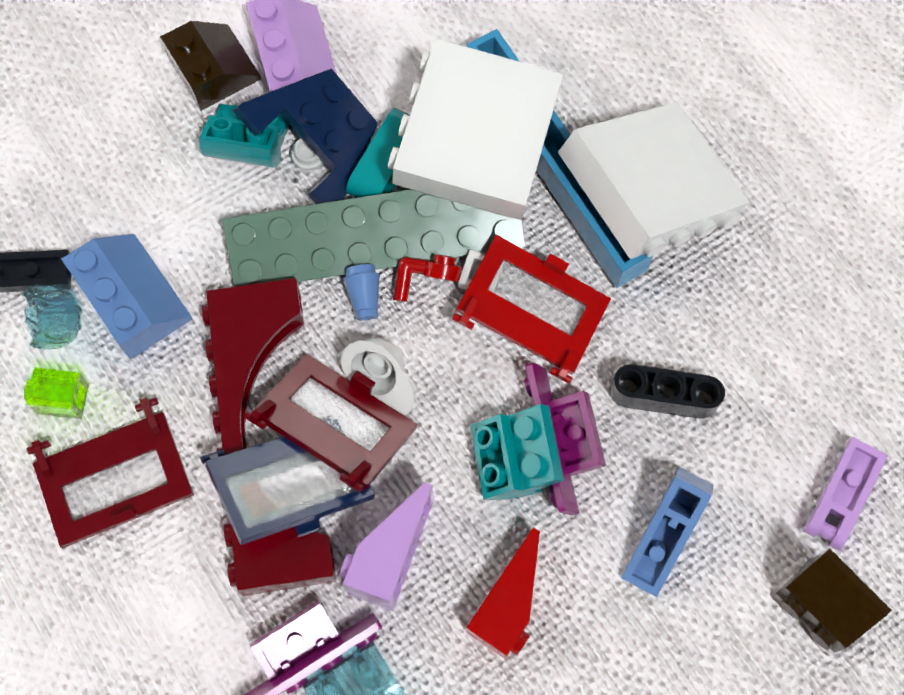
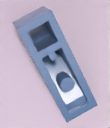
M678 466L621 577L622 579L655 597L658 596L712 497L714 484Z

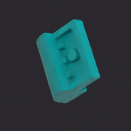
M220 104L216 115H209L199 137L200 150L203 156L276 168L281 161V147L290 126L281 114L256 136L233 112L237 107L236 105Z
M538 404L512 415L498 414L470 425L483 500H507L541 493V488L564 481L549 405Z

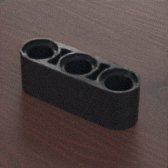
M626 364L616 371L609 389L612 400L618 406L698 419L712 416L725 397V388L722 382L713 376L635 364ZM630 380L636 384L638 391L626 392L621 388L619 382ZM661 385L669 386L673 389L675 397H663L659 393L658 387ZM696 392H707L712 397L713 403H702L698 400Z

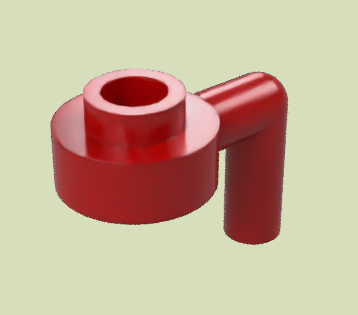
M434 254L433 261L403 257L398 265L393 300L407 302L412 273L437 279L459 281L462 266L455 265L456 258Z

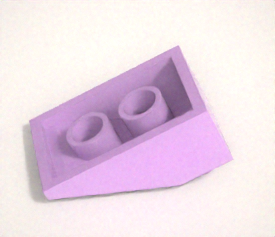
M424 482L357 545L354 555L350 553L346 555L341 567L340 577L343 578V585L350 596L394 611L434 502L433 484Z

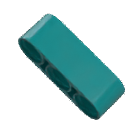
M393 108L389 112L352 172L346 187L347 194L359 198L391 193L396 185L393 184V170L388 169V162L393 147L400 148L403 137L398 136L402 117L404 114H410L397 108Z

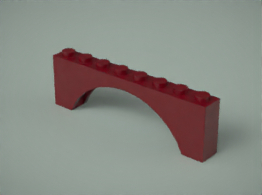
M296 278L206 291L208 304L202 305V316L205 327L210 326L211 339L205 340L208 361H214L215 371L214 375H209V387L212 398L217 397L218 411H213L212 417L215 433H221L222 447L217 448L216 452L224 450L225 455L247 448L246 419L244 414L247 412L255 381L262 367L277 347L292 333L304 326L301 293ZM258 482L239 488L252 519L280 510L263 492ZM231 523L224 524L225 543L227 548L232 547L234 562L228 563L229 582L231 587L236 586L237 591L242 596L337 582L333 546L329 536L313 532L298 538L294 527L240 545Z

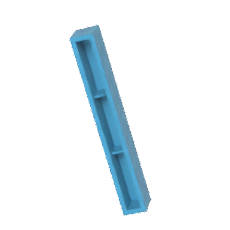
M498 29L466 44V47L519 61ZM553 110L536 171L615 287L619 288L647 272L653 256L648 257L644 254L633 259L628 257L558 154V151L571 134Z

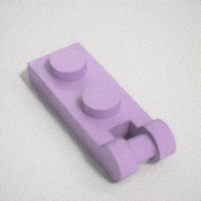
M855 437L850 438L813 513L806 522L803 532L812 537L818 535L828 540L830 547L840 551L846 544L888 455ZM828 513L841 519L837 527L825 522Z

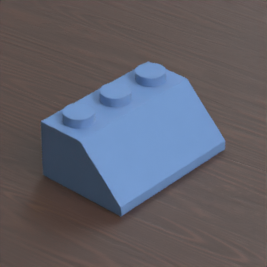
M135 234L92 239L61 259L130 360L193 320Z

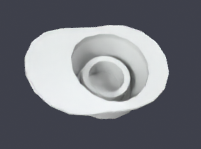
M375 336L368 340H358L349 343L343 350L340 359L342 370L347 378L351 381L352 375L358 371L376 383L371 395L406 416L413 408L415 394L414 388L404 372V357L400 349L392 342L378 339Z

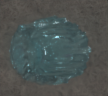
M36 284L34 288L28 286L27 290H24L22 296H25L28 302L27 307L24 309L25 323L30 328V335L32 336L31 343H29L30 346L50 350L59 349L70 344L77 337L82 327V308L78 305L75 297L57 286H39Z

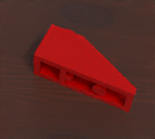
M534 527L466 627L467 634L504 659L507 658L510 652L518 656L531 636L524 630L530 622L540 531Z

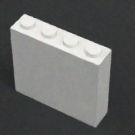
M435 38L431 52L425 50L421 59L419 72L424 73L421 83L414 82L409 98V104L413 105L411 114H404L401 120L398 136L403 137L400 148L393 147L390 154L388 169L393 170V184L522 220L563 74Z
M678 102L574 129L558 151V154L630 259L644 254L652 257L666 246L672 244L674 248L679 247L691 237L697 235L699 239L703 238L718 227H722L723 230L728 229L742 218L739 213L750 203Z

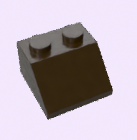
M189 21L160 36L168 59L200 111L262 79L228 24Z
M830 548L807 561L776 592L782 599L780 603L783 609L794 619L799 620L801 618L812 630L810 635L815 642L825 650L831 649L834 653L848 648L892 611Z

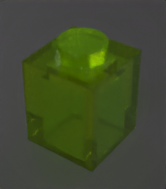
M34 367L32 378L27 380L24 387V399L26 405L36 414L82 419L89 382L79 372Z

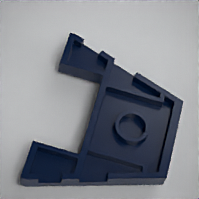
M332 68L243 102L233 110L254 136L262 132L281 114L329 168L330 172L307 194L315 204L344 200L349 178L365 153L378 125V122Z

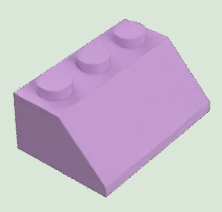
M253 0L246 2L270 92L331 68L337 74L317 5L301 0Z

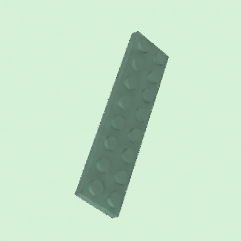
M412 189L222 219L234 287L296 278L297 282L346 275L348 267L361 264L375 265V270L396 267L403 257L433 261L434 254L459 257L468 255L469 250L485 253L496 234L518 247L525 246L521 220Z

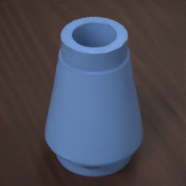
M372 264L348 267L346 269V277L343 278L354 313H356V320L358 321L378 318L380 274L376 273L375 265Z

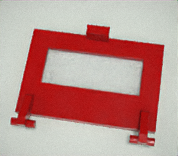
M496 234L455 310L461 313L462 316L455 313L452 320L472 330L475 323L469 321V319H472L560 368L559 370L552 367L549 373L570 384L573 377L567 374L572 375L575 372L611 298L565 273L569 263L549 253L546 260L543 261Z

